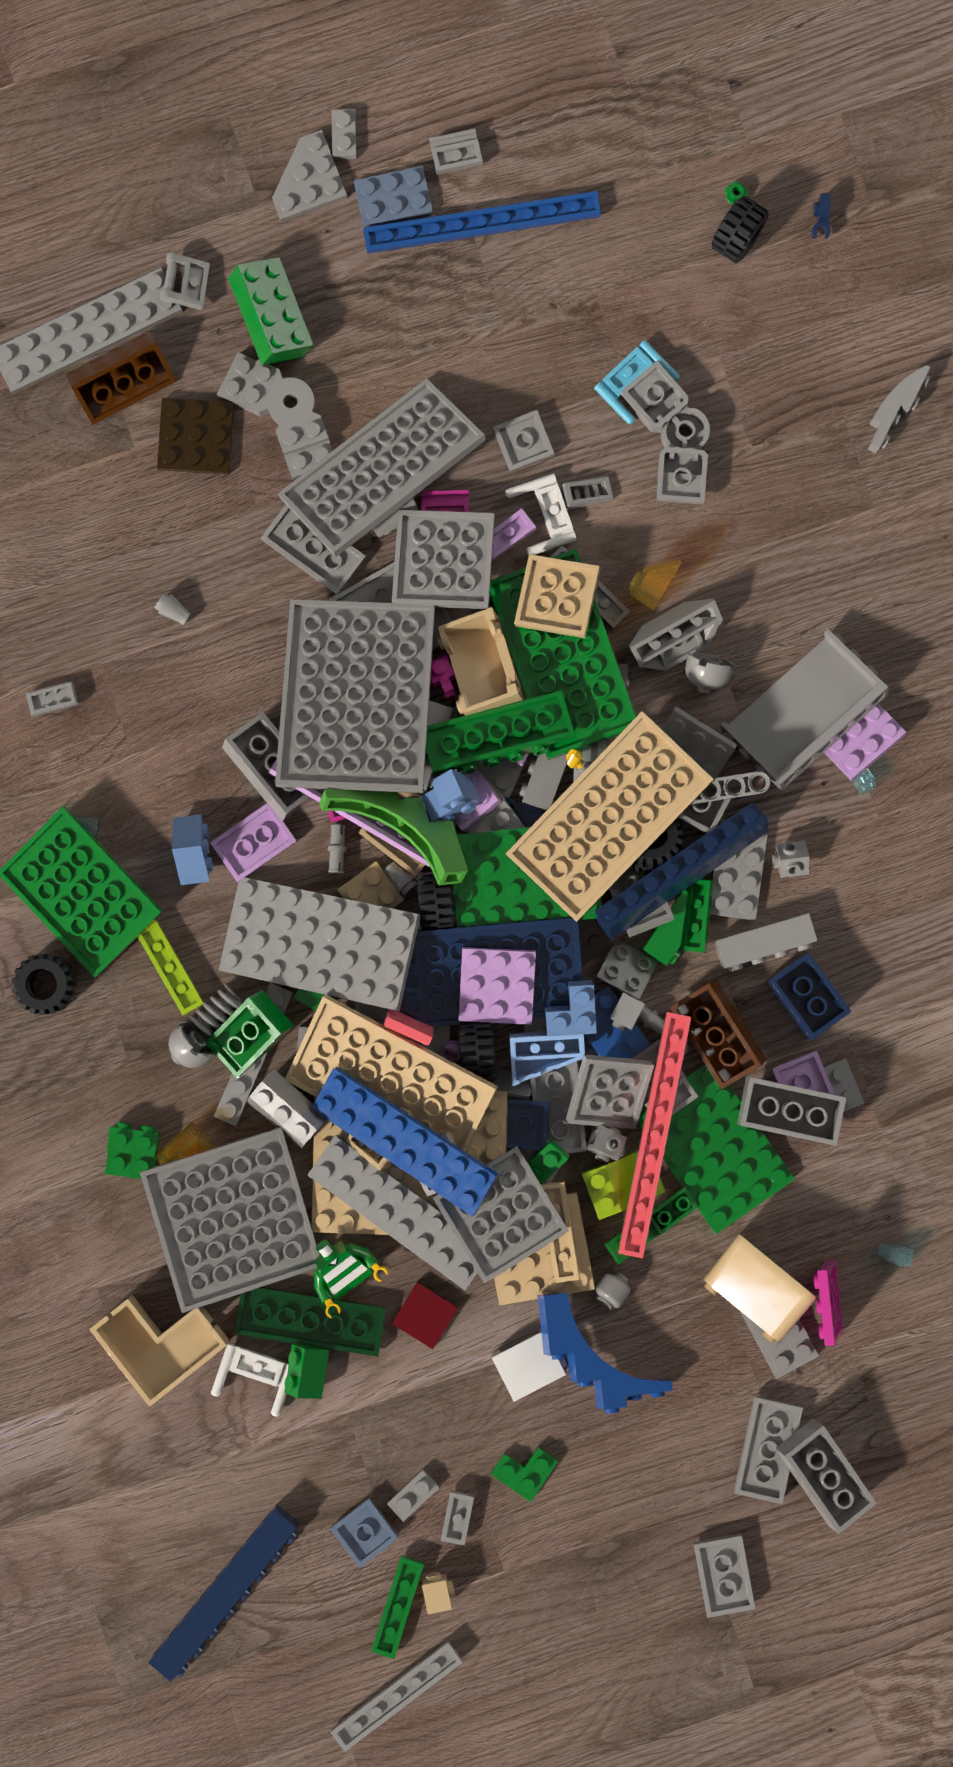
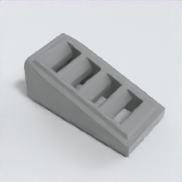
M609 476L566 482L560 487L567 510L614 499ZM598 484H601L602 491H603V495H602V496H600V494H599ZM590 486L592 487V492H593V496H594V497H591V496H590V492H589V487H590ZM581 488L584 496L583 499H581L579 489Z

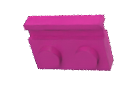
M469 490L421 491V511L469 512Z

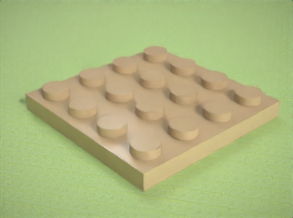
M577 1192L567 1193L580 1280L555 1283L548 1244L494 1278L499 1306L538 1299L537 1295L552 1293L570 1294L595 1289Z

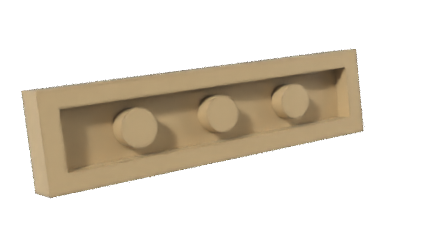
M565 1181L540 1184L569 1230L566 1234L549 1243L555 1283L580 1280Z

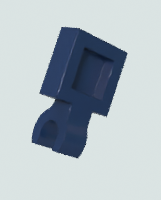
M821 193L818 201L813 204V217H817V223L811 231L812 239H816L817 230L824 231L825 239H828L830 235V193Z

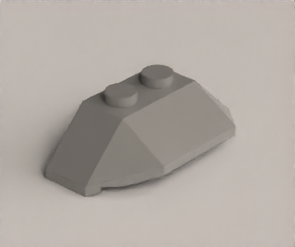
M714 599L683 602L642 625L629 647L639 667L667 671L685 661L688 653L692 654V652H701L706 649L713 639L718 626L721 625L723 618Z

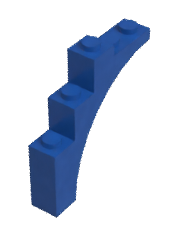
M568 1293L537 1295L544 1355L552 1356V1360L567 1358V1354L570 1381L578 1383L579 1387L592 1386L594 1381L598 1409L605 1410L606 1414L618 1413L620 1408L627 1407V1400L642 1399L643 1394H650L651 1397L665 1396L666 1391H673L671 1380L635 1378L618 1371L603 1361L589 1347L578 1330L571 1313Z

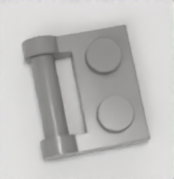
M175 253L167 254L166 264L168 266L164 290L161 291L160 300L164 303H176L202 310L210 263ZM177 266L184 267L180 293L173 292Z

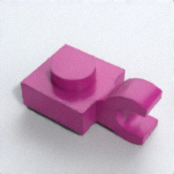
M447 655L432 660L431 682L433 687L441 685L446 699L455 696L451 681L456 679Z

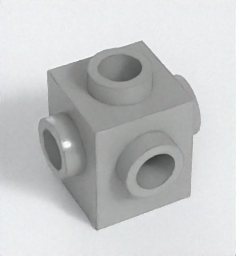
M805 841L776 844V854H772L774 869L778 868L780 878L809 874V853Z
M593 1127L586 1144L587 1151L595 1154V1158L601 1162L617 1161L625 1153L627 1138L620 1135L621 1131L614 1127Z

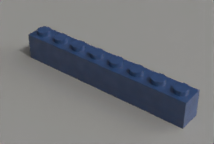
M752 802L595 910L597 923L608 937L613 940L768 833V819Z
M276 1504L158 1647L148 1663L170 1682L175 1676L180 1678L189 1667L186 1664L191 1657L196 1659L204 1649L202 1644L207 1637L211 1640L219 1631L220 1627L218 1624L224 1618L227 1621L236 1610L234 1607L235 1603L239 1599L243 1601L252 1590L249 1586L253 1581L259 1582L267 1572L265 1569L270 1561L275 1563L283 1552L280 1548L285 1542L290 1544L299 1533L296 1530L299 1522Z

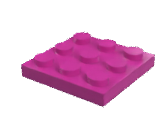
M836 1259L826 1260L817 1270V1274H814L815 1289H819L820 1299L816 1300L817 1313L822 1314V1324H819L820 1339H824L825 1346L835 1345L843 1334Z

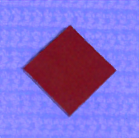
M417 1281L392 1321V1324L433 1349L456 1313L458 1306Z

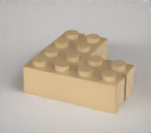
M133 1295L89 1329L149 1407L230 1342L218 1324L211 1325L214 1319L204 1306L190 1310L162 1333Z

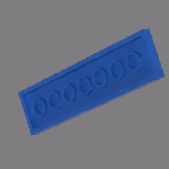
M337 1066L332 1069L311 1108L472 1217L477 1213L499 1175Z

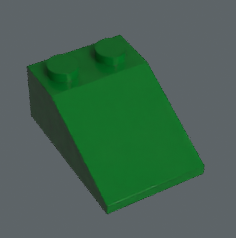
M261 990L248 997L205 1043L233 1075L239 1078L278 1043L294 1025L265 992Z

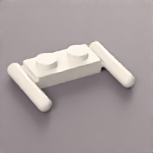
M554 473L505 491L507 498L535 491L551 539L527 547L525 552L528 556L529 554L536 555L577 541Z
M228 1343L211 1394L216 1397L220 1396L228 1370L276 1387L278 1386L279 1389L271 1410V1414L278 1417L281 1414L287 1396L284 1393V1383L289 1363Z

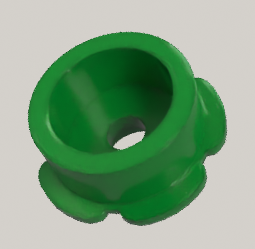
M733 182L732 185H728L725 188L726 200L733 205L741 196H748L747 187L743 186L741 182Z

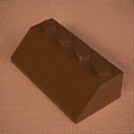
M150 331L66 374L72 390L92 425L177 382Z
M716 977L669 1007L675 1014L691 1017L688 1037L721 1089L756 1070L766 1062L767 1057Z

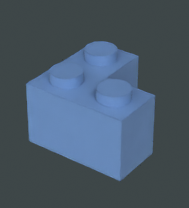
M452 769L431 780L434 789L421 796L432 822L435 820H452L454 822L457 816L474 811L476 809L475 806L482 803L472 778Z
M202 814L173 818L172 852L181 885L210 882V872L214 871L212 857L207 856L209 853V843L206 838H209L208 823H203Z
M568 981L569 1005L545 1007L547 1036L596 1034L593 981Z

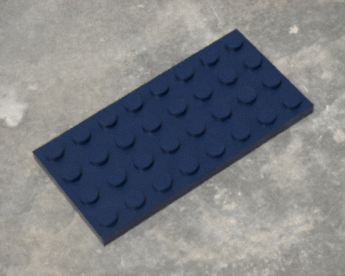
M572 917L418 930L402 1003L398 1012L431 1027L480 1023L459 1021L462 947L536 951L532 1018L545 1017V1007L569 1005L568 981H583L578 921L576 922Z

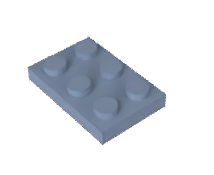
M423 166L353 180L363 228L433 215Z

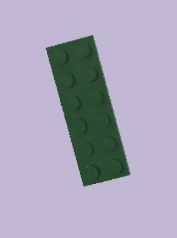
M259 1287L240 1294L234 1334L378 1357L386 1307L340 1299L335 1301L333 1298V1303L340 1307V1314L335 1306H331L328 1310L332 1317L330 1318L326 1315L327 1306L321 1302L319 1296Z

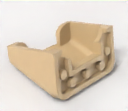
M492 607L438 627L440 633L437 636L438 644L441 650L445 649L449 654L460 690L459 700L456 701L460 715L464 714L466 716L526 700L502 625Z
M738 1234L703 1279L706 1282L704 1287L713 1295L721 1294L764 1330L762 1335L771 1343H774L775 1340L780 1343L817 1298L741 1234Z

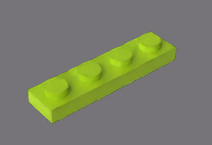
M155 920L138 938L181 1014L185 1016L202 1006L204 1001L159 922Z

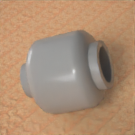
M619 1272L615 1274L605 1273L595 1287L594 1291L597 1295L595 1299L607 1309L620 1308L631 1291L627 1284L628 1279Z

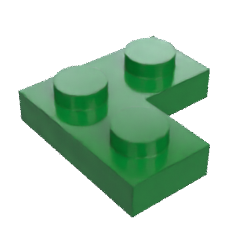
M537 1446L526 1464L522 1465L504 1452L490 1474L531 1502L558 1463V1459Z

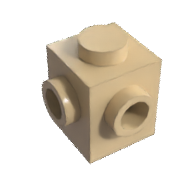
M440 1572L427 1574L426 1578L422 1579L427 1613L433 1614L452 1610L451 1596H455L452 1580L448 1581L447 1575L440 1574Z

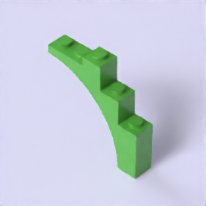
M338 788L324 790L319 802L321 811H344L378 820L396 830L416 847L431 867L438 885L456 884L463 881L468 869L453 821L435 820L429 822L422 798L406 797L399 800L397 792L345 790Z

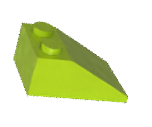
M638 1151L624 1155L617 1161H609V1163H602L581 1171L599 1220L627 1210ZM660 1176L656 1196L665 1193Z

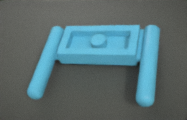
M646 340L636 347L594 387L601 397L628 424L634 423L635 417L618 400L622 396L620 394L626 386L656 361L663 366L676 382L680 379V375Z

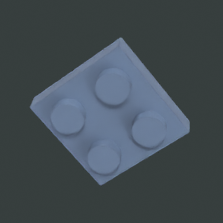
M370 1497L330 1527V1530L359 1568L399 1537Z

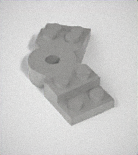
M237 352L217 396L228 402H233L234 405L259 417L270 413L272 419L279 424L276 434L292 480H295L333 451L321 415L314 413L316 403L313 392L304 381L297 378L283 379L279 369L269 364L262 366L260 360L256 361ZM290 399L297 401V405L293 408L285 406L286 402Z
M656 361L626 386L620 394L636 411V416L650 432L661 433L660 436L664 449L660 451L658 459L656 501L704 505L708 454L703 448L709 438L710 425L708 419L700 410L687 407L688 395L663 366ZM688 428L691 431V435L684 437L679 433V429Z

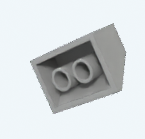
M273 1070L257 1086L247 1100L254 1109L276 1128L281 1127L283 1134L300 1149L305 1146L327 1120L311 1109L313 1103L276 1070Z

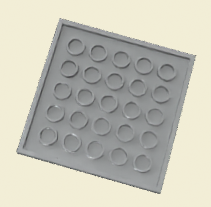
M281 1127L139 1171L182 1313L317 1268L314 1261L319 1257V1253L316 1250V1242Z

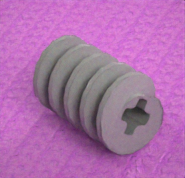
M224 984L227 992L217 990L219 999L213 996L210 997L212 1005L203 1003L205 1012L196 1010L197 1019L189 1016L193 1023L209 1036L214 1034L212 1027L219 1029L221 1027L220 1021L225 1022L228 1019L227 1014L231 1016L235 1012L234 1007L238 1009L242 1005L241 999L227 984Z

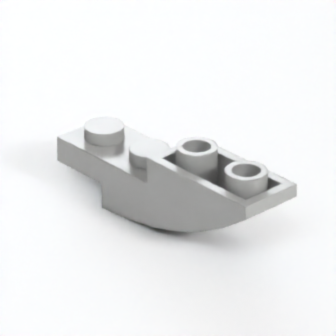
M926 365L907 376L883 401L869 425L878 429L867 450L876 454L880 447L884 449L891 437L887 434L890 427L895 428L901 414L905 416L910 409L914 411L920 400V397L917 396L920 388L924 390L929 382L930 376L927 375L930 369L929 366Z

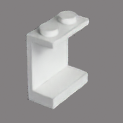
M539 1329V1333L502 1352L498 1350L491 1354L492 1360L514 1402L565 1376L564 1368L568 1366L565 1359L552 1360V1356L544 1355L541 1329Z

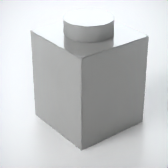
M623 992L609 1017L614 1020L612 1025L622 1031H625L626 1028L632 1030L645 1004Z

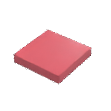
M388 1009L384 1021L385 1027L425 1045L430 1044L433 1038V1027L396 1010Z

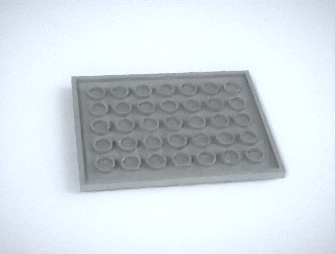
M290 599L275 778L276 787L338 788L345 790L423 793L435 605Z

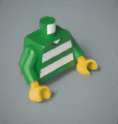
M327 1240L321 1241L316 1246L320 1256L314 1261L317 1266L313 1272L314 1288L321 1302L326 1304V1315L330 1318L332 1317L328 1310L331 1306H335L340 1314V1307L333 1303V1298L337 1301L371 1274L374 1275L375 1280L382 1282V1278L378 1275L379 1270H383L389 1275V1269L386 1266H379V1261L364 1246L353 1243L347 1245L344 1241H339L332 1246Z

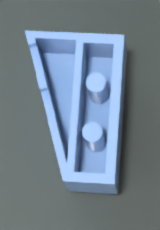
M546 1031L509 1033L513 1086L553 1069H558L581 1060L583 1055H585L584 1034L547 1036Z

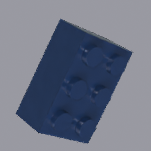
M809 952L803 953L766 980L808 1040H813L852 1012Z

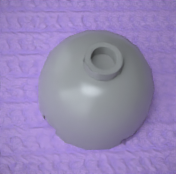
M692 652V654L688 653L685 672L688 680L697 686V691L709 694L711 690H719L730 681L735 664L724 658L721 663L720 660L716 659V656L711 654Z
M187 1019L182 1020L172 1031L168 1045L171 1058L176 1064L193 1069L204 1066L216 1054L205 1043L211 1036L204 1032L201 1033L195 1027L196 1025L193 1021Z

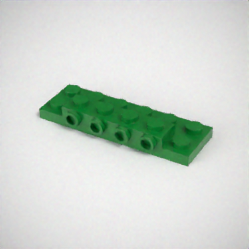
M561 690L428 725L426 751L433 775L444 773L451 769H457V772L462 771L463 774H471L477 771L479 766L486 765L487 768L499 766L501 764L500 761L509 758L511 762L522 760L524 755L533 752L536 756L548 752L547 748H551V744L575 738V733Z

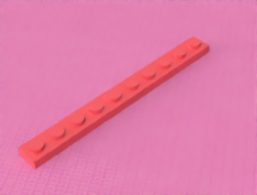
M666 1012L618 1250L619 1254L643 1258L691 1021L689 1016Z

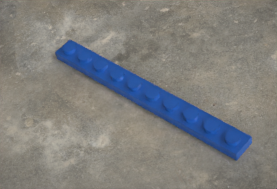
M593 191L364 227L363 231L367 254L599 218L601 217L598 192Z

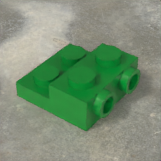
M116 1122V1126H110L105 1174L142 1179L139 1171L156 1166L161 1132L154 1131L155 1127L140 1125V1129L131 1128V1124L125 1122Z

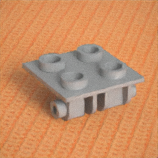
M617 940L612 945L596 977L600 981L610 984L613 988L619 989L618 991H622L639 1000L658 961Z

